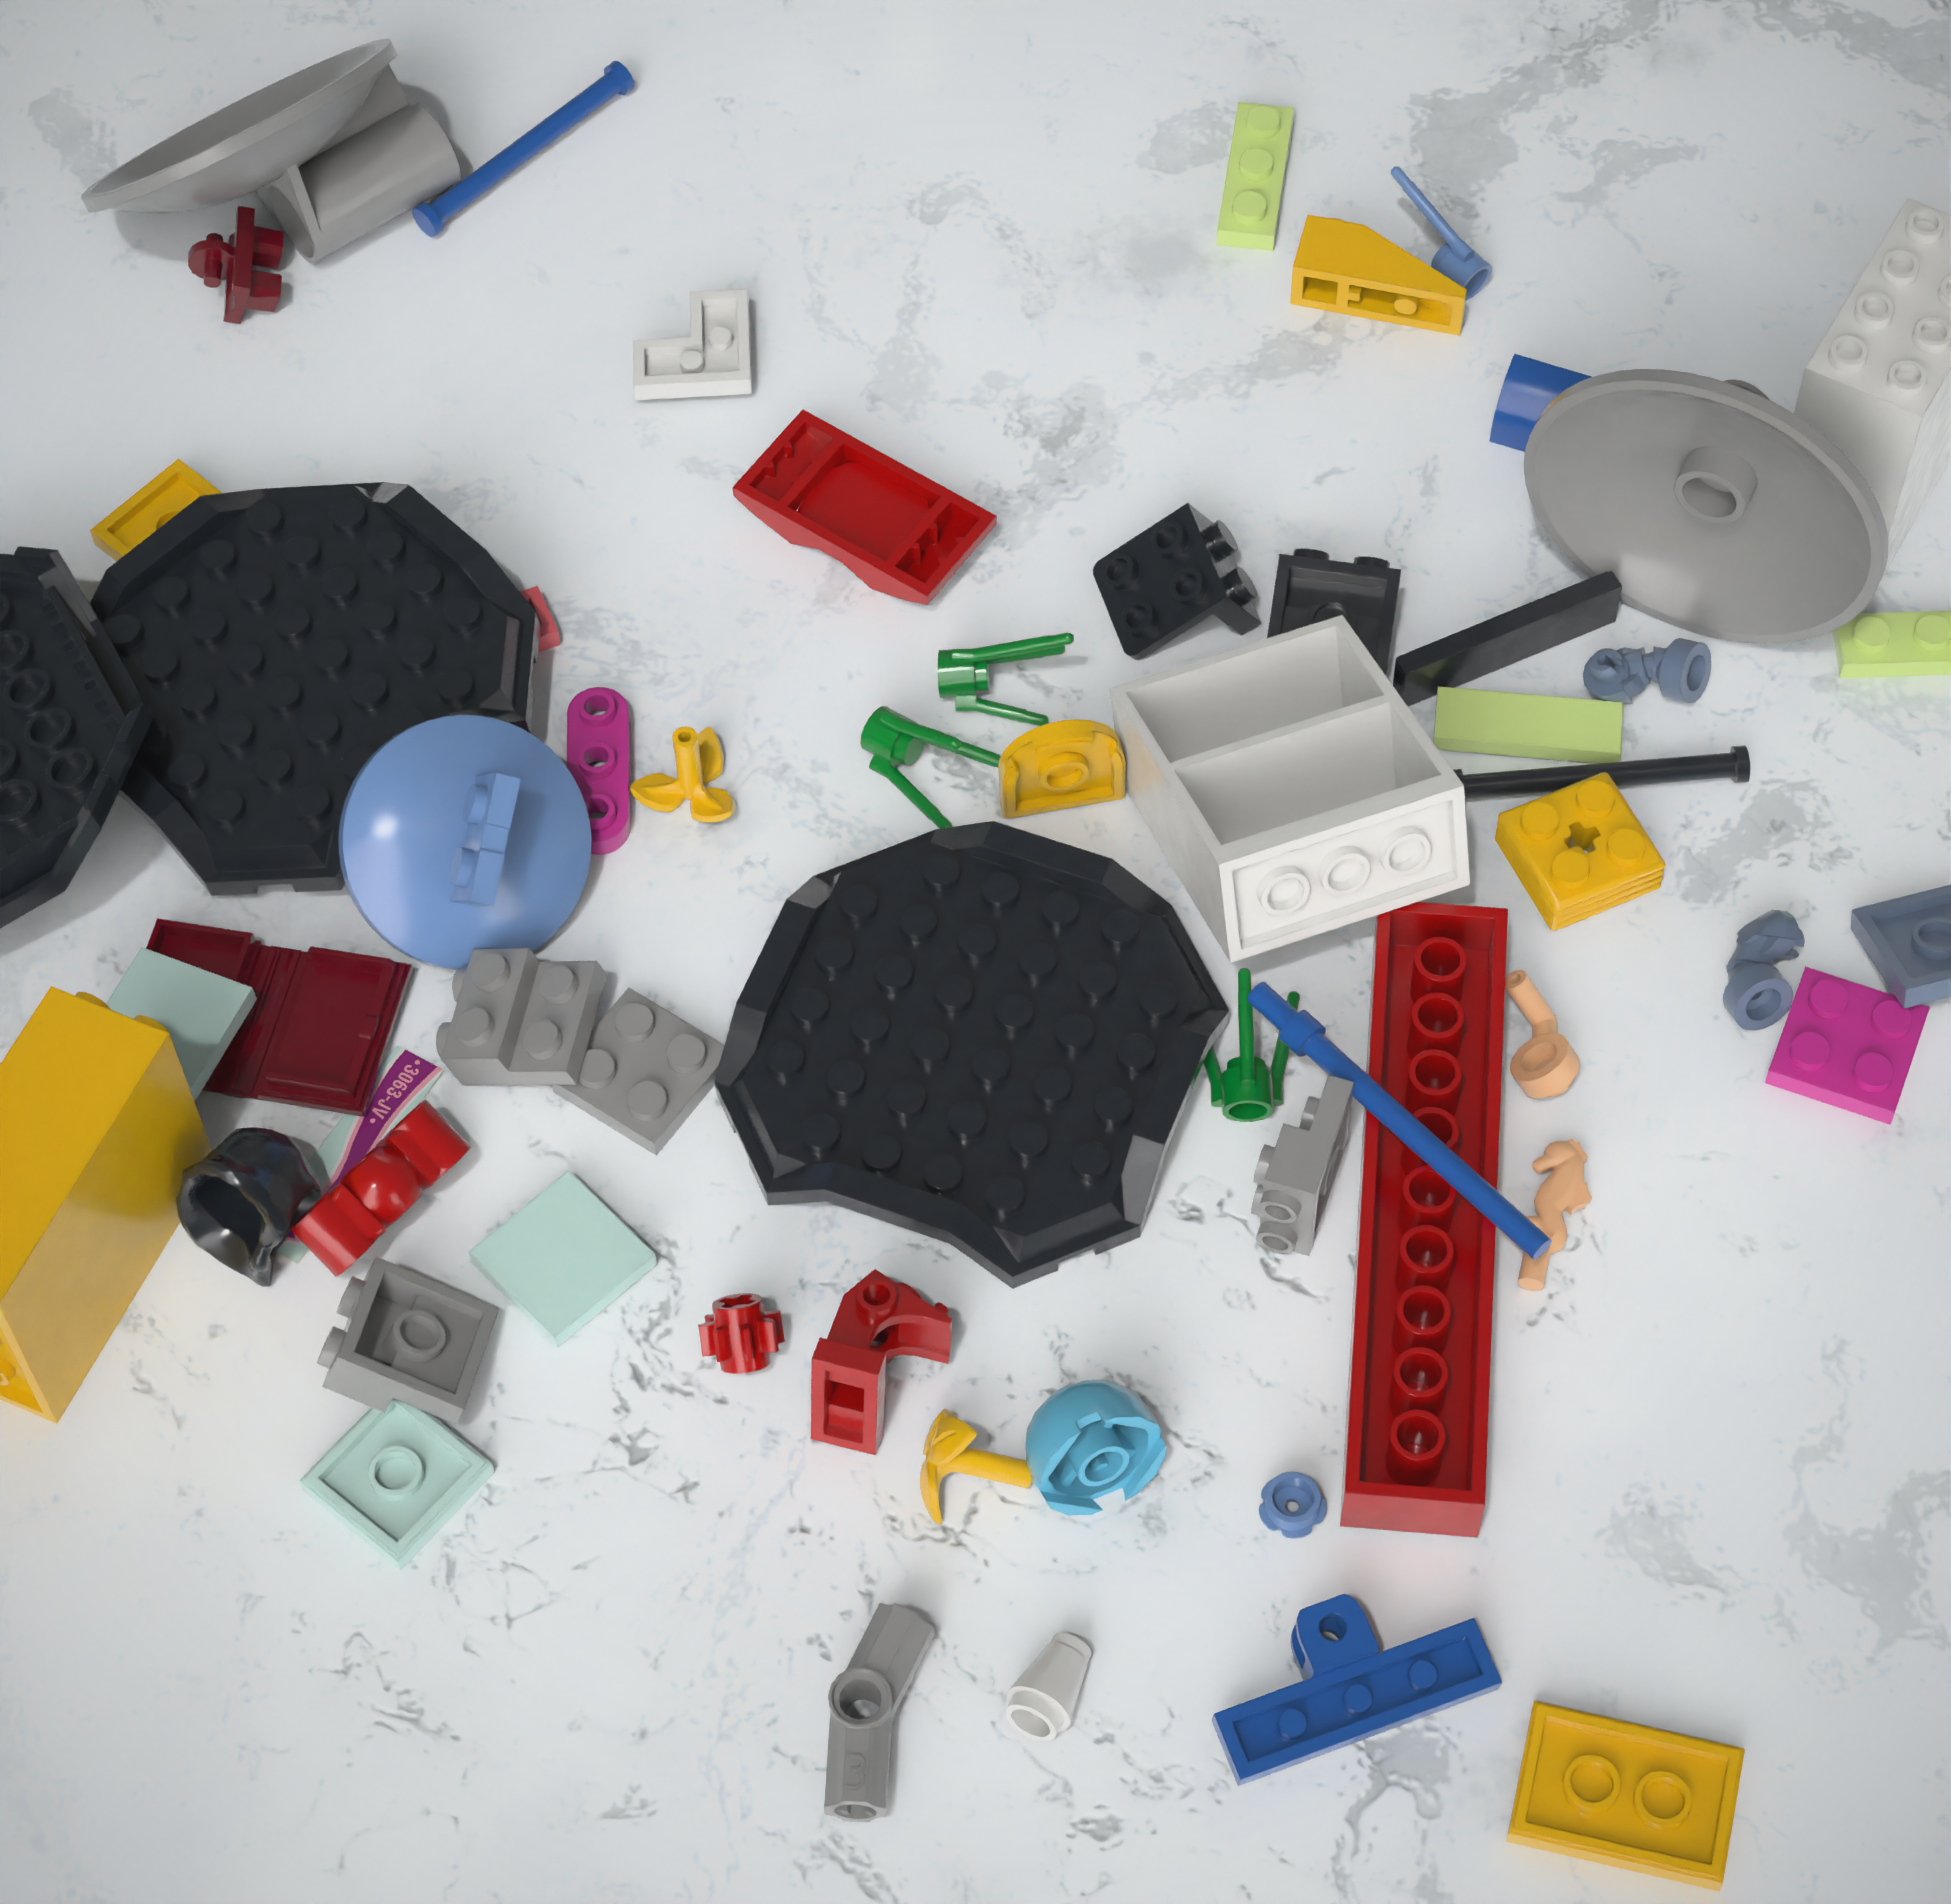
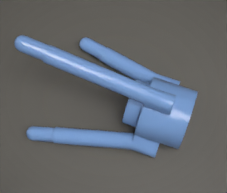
M1398 166L1391 169L1393 178L1447 242L1433 257L1431 267L1467 289L1466 300L1472 298L1490 278L1492 266L1456 234L1404 171Z

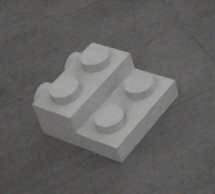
M530 948L473 949L468 967L457 969L453 977L452 991L457 1004L452 1021L444 1022L438 1028L436 1034L438 1055L463 1086L577 1085L607 973L598 961L540 962Z
M1328 1075L1321 1098L1308 1097L1299 1128L1283 1123L1276 1146L1264 1144L1254 1174L1253 1182L1258 1185L1252 1202L1251 1214L1261 1216L1256 1241L1265 1249L1280 1254L1296 1252L1306 1256L1310 1255L1346 1148L1354 1082Z
M376 1256L364 1280L354 1276L351 1277L338 1305L336 1313L347 1317L348 1320L344 1330L335 1326L331 1328L318 1357L317 1364L328 1368L322 1387L384 1413L394 1398L456 1424L465 1409L499 1308Z

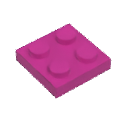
M1805 966L1765 1083L1891 1125L1930 1007L1921 1004L1904 1009L1895 995Z

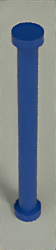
M619 61L611 62L604 68V75L446 193L431 204L422 202L412 210V214L419 228L429 237L433 238L444 229L443 223L617 93L626 95L634 89L635 83L631 73Z

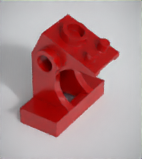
M876 1269L843 1295L827 1339L819 1338L812 1356L811 1439L876 1455L883 1436L886 1365L891 1362L893 1357L900 1355L918 1356L949 1364L952 1318L948 1316L949 1310L940 1302H937L934 1306L930 1305L911 1286L903 1282H895ZM873 1341L884 1343L879 1346H871Z

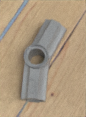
M879 1603L846 1670L840 1673L832 1682L828 1694L830 1722L824 1812L825 1815L835 1816L844 1822H870L873 1819L886 1817L890 1745L894 1727V1715L935 1633L934 1626L922 1619L917 1612L897 1603L892 1605ZM858 1700L872 1701L879 1706L877 1712L867 1719L858 1720L850 1718L844 1713L849 1704Z

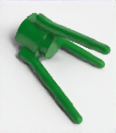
M1062 633L973 649L939 650L940 698H955L956 712L977 711L1037 726L1048 724L1049 719L1046 715L978 698V691L990 690V665L1063 654L1065 652V645H1070L1074 642V636L1071 633Z
M887 706L879 707L869 717L861 734L860 744L862 749L873 754L869 768L886 777L939 829L953 827L939 809L896 766L901 763L906 766L913 764L920 756L925 742L997 768L1001 756L963 742L941 731L918 724Z
M1242 968L1238 972L1240 1056L1227 1062V1070L1222 1073L1212 1045L1203 1062L1210 1083L1211 1105L1213 1107H1222V1113L1227 1119L1239 1122L1264 1120L1274 1113V1106L1283 1104L1282 1082L1290 1050L1279 1039L1281 1032L1279 1030L1271 1069L1266 1068V1063L1262 1058L1254 1056L1253 1006L1247 1002V997L1251 992V972L1247 968ZM1291 991L1286 1001L1296 1010H1298L1300 995L1296 991Z

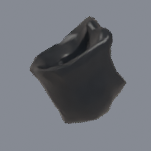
M249 1127L239 1128L231 1132L202 1161L182 1171V1183L176 1197V1204L183 1228L198 1247L222 1264L248 1277L257 1285L268 1287L272 1282L273 1264L277 1251L291 1232L290 1228L321 1199L322 1194L316 1176L305 1155L288 1135L271 1129Z

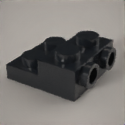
M1307 548L1295 549L1293 555L1279 554L1267 638L1343 615L1386 675L1400 587L1401 569L1390 568V562L1387 560L1369 556L1355 557L1353 563L1329 560L1330 555L1328 553Z

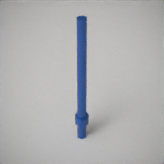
M1261 982L1252 989L1247 997V1002L1281 1031L1279 1039L1298 1057L1307 1055L1328 1075L1354 1082L1352 1096L1533 1260L1538 1259L1549 1248L1552 1240L1333 1044L1325 1036L1326 1028L1307 1010L1298 1012L1266 982Z

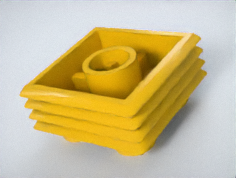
M1606 772L1599 773L1498 815L1499 821L1497 822L1495 841L1551 930H1559L1661 887L1662 875L1664 874L1663 868H1665L1666 863L1616 784Z

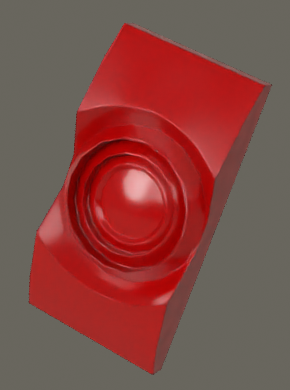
M804 409L800 411L732 487L733 496L790 544L821 550L842 562L872 590L928 605L997 525V516Z

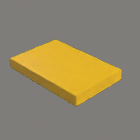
M1534 1701L1506 1842L1720 1891L1724 1880L1745 1749Z

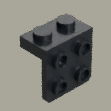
M1186 503L1096 562L1093 567V576L1123 651L1134 660L1146 657L1212 614L1240 635L1261 624L1252 601L1258 597L1257 590L1248 574L1241 567L1237 566L1233 553L1238 551V546L1232 533L1222 521L1217 520L1213 523L1192 505Z

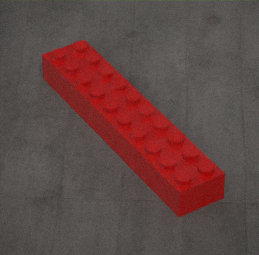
M1416 902L1376 915L1366 1073L1497 1190L1508 908ZM1365 1107L1363 1114L1340 1526L1478 1538L1485 1507L1496 1226Z

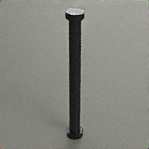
M1741 745L1732 746L1730 753L1465 775H1463L1462 769H1453V771L1464 785L1465 799L1550 793L1602 772L1608 773L1617 787L1731 777L1734 783H1746L1750 779V759L1747 747Z

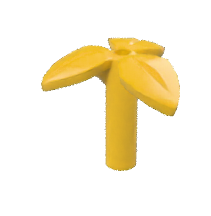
M687 726L680 727L674 731L672 741L678 776L676 779L663 773H654L636 780L630 786L632 795L640 803L661 812L670 813L677 809L684 802L685 798L690 800L691 817L700 822L725 820L734 814L736 807L734 799L726 790L704 786L718 778L723 771L724 756L722 747L715 731L711 727H706L699 734L693 728Z
M943 1409L929 1428L923 1450L926 1460L923 1462L920 1472L922 1498L931 1519L936 1524H943L938 1499L940 1482L944 1476L951 1472H958L1026 1489L1029 1488L1032 1481L1026 1460L968 1447L975 1439L977 1432L969 1424L958 1419L948 1409Z

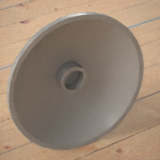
M380 39L349 49L302 69L199 120L108 173L90 186L81 195V199L89 212L116 209L128 212L170 213L192 211L225 203L255 191L298 253L308 262L315 263L459 183L461 173L455 152L434 116L419 102L414 101L409 104L389 65L397 56L391 40Z
M1664 369L1620 370L1600 374L1578 382L1555 397L1542 411L1529 436L1524 455L1525 484L1532 506L1546 532L1572 563L1589 578L1606 571H1612L1622 585L1620 600L1670 625L1697 634L1737 642L1767 644L1802 641L1829 633L1853 620L1873 598L1885 572L1888 559V534L1885 519L1875 495L1859 470L1826 436L1805 420L1770 401L1761 390L1748 382L1736 379L1720 381L1688 372Z

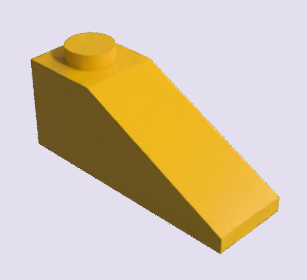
M1307 215L1293 264L1290 304L1460 336L1467 289L1363 224L1347 222L1337 218Z

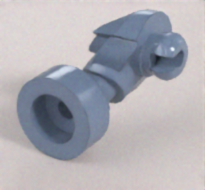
M1682 638L1675 639L1667 648L1653 647V652L1645 653L1644 647L1639 649L1624 647L1618 650L1604 648L1597 651L1585 664L1583 671L1584 685L1594 697L1600 700L1623 702L1626 704L1633 703L1630 698L1640 694L1644 687L1651 682L1650 679H1652L1653 682L1659 684L1661 693L1665 698L1694 703L1701 697L1708 684L1711 672V653L1705 643Z
M1771 910L1746 924L1736 934L1738 935L1736 940L1738 945L1726 966L1728 984L1723 993V1004L1736 1023L1743 1029L1760 1030L1767 1028L1780 1020L1791 1006L1793 1000L1792 987L1779 970L1773 966L1776 959L1792 960L1798 957L1799 953L1793 947L1795 945L1804 947L1805 944L1802 930L1798 927L1795 917L1788 911Z

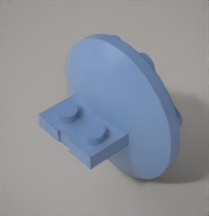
M455 715L428 720L409 727L384 743L367 760L354 779L345 799L339 826V856L344 881L355 906L368 925L384 941L406 956L422 963L457 970L468 967L473 949L530 948L531 951H534L548 941L571 915L582 894L590 867L592 837L590 820L581 791L568 768L552 749L534 735L511 723L479 715Z

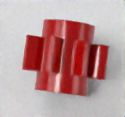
M753 1293L733 1294L715 1300L712 1303L713 1314L705 1315V1323L698 1325L702 1356L716 1355L717 1362H720L721 1370L731 1374L754 1372L769 1366L771 1363L770 1353L779 1351L778 1344L785 1342L781 1311L773 1310L766 1312L762 1297Z

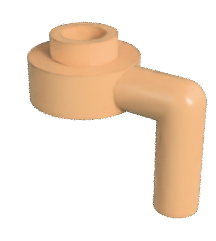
M1524 970L1513 971L1505 978V989L1532 1026V1039L1523 1044L1513 1056L1510 1063L1511 1075L1523 1092L1531 1098L1560 1095L1573 1083L1580 1068V1059L1567 1039L1558 1033L1556 1015Z

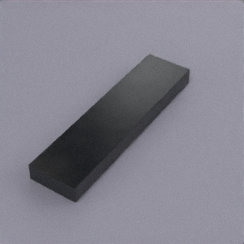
M1606 571L1400 655L1395 660L1393 687L1409 707L1436 696L1438 686L1458 687L1616 621L1622 585L1612 571Z

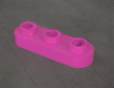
M593 687L578 693L571 700L567 709V768L581 791L588 816L592 813H606L600 819L589 818L592 837L591 855H604L619 849L627 841L630 834L631 724L627 702L620 693L606 687ZM596 711H606L601 715H591V713ZM593 761H606L604 765L599 767L589 766Z

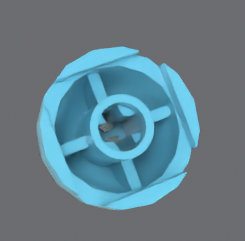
M1084 1380L1057 1390L1036 1410L1027 1427L1025 1450L1030 1475L1051 1509L1066 1515H1092L1103 1510L1094 1501L1096 1498L1123 1488L1125 1501L1138 1494L1156 1476L1166 1456V1445L1160 1436L1162 1431L1156 1419L1135 1392L1109 1380Z

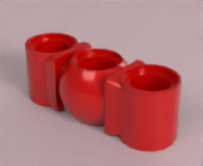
M425 1099L380 1140L375 1148L355 1164L341 1178L338 1185L331 1188L306 1211L290 1230L335 1277H338L359 1259L386 1232V1229L397 1221L422 1196L424 1190L433 1186L439 1178L451 1169L467 1153L471 1146Z

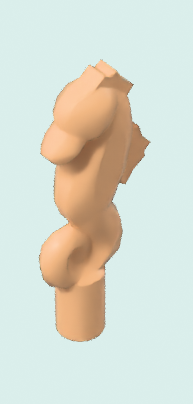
M1573 1139L1550 1143L1545 1147L1544 1155L1536 1159L1531 1165L1538 1174L1552 1170L1551 1174L1540 1185L1534 1199L1537 1216H1526L1552 1242L1549 1248L1536 1260H1533L1523 1252L1517 1283L1526 1290L1540 1291L1544 1288L1550 1255L1563 1249L1567 1241V1227L1562 1213L1567 1211L1571 1215L1576 1210L1585 1209L1586 1205L1592 1200L1587 1182L1583 1181L1584 1163L1588 1156L1583 1151L1580 1141L1575 1142Z

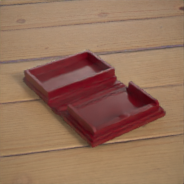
M157 918L146 949L253 988L257 998L203 1087V1091L364 1117L413 971L411 964L395 962L390 958L310 946L308 952L277 946L262 945L261 941L255 940L253 933Z

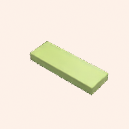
M1438 686L1433 743L1438 750L1597 764L1619 762L1621 755L1623 702Z

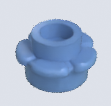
M1285 1472L1279 1474L1267 1482L1261 1491L1263 1503L1260 1504L1258 1509L1261 1521L1269 1530L1282 1531V1535L1286 1538L1297 1539L1309 1535L1312 1532V1526L1322 1523L1327 1510L1326 1500L1321 1496L1314 1480L1303 1473ZM1288 1502H1295L1299 1508L1291 1512L1286 1509L1285 1505Z

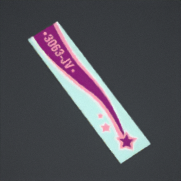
M398 1045L380 1067L364 1117L344 1114L308 1161L316 1176L322 1197L331 1188L338 1185L341 1178L355 1164L375 1148L380 1140L420 1104L445 1070ZM291 1231L279 1247L277 1253L298 1264L309 1249Z

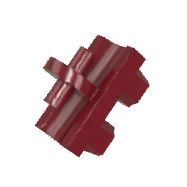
M237 207L235 233L229 236L228 243L223 242L222 235L210 233L206 236V240L192 245L188 252V267L193 274L204 279L205 286L217 288L222 280H226L223 322L241 324L245 309L275 313L280 298L282 276L280 274L252 270V265L278 269L282 257L284 231L255 226V208Z

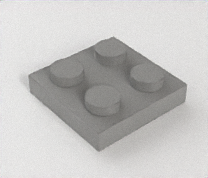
M628 987L591 1031L577 1085H552L553 1092L657 1156L715 1085L714 1081L724 1044Z

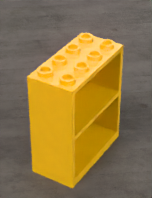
M53 986L49 988L0 1064V1400L58 1424L180 1224L176 1197L182 1183V1171L202 1161L212 1151L169 1031L162 1024L147 1016L137 1015L132 1019L115 1012L105 1002L92 994L77 992L76 995H73Z

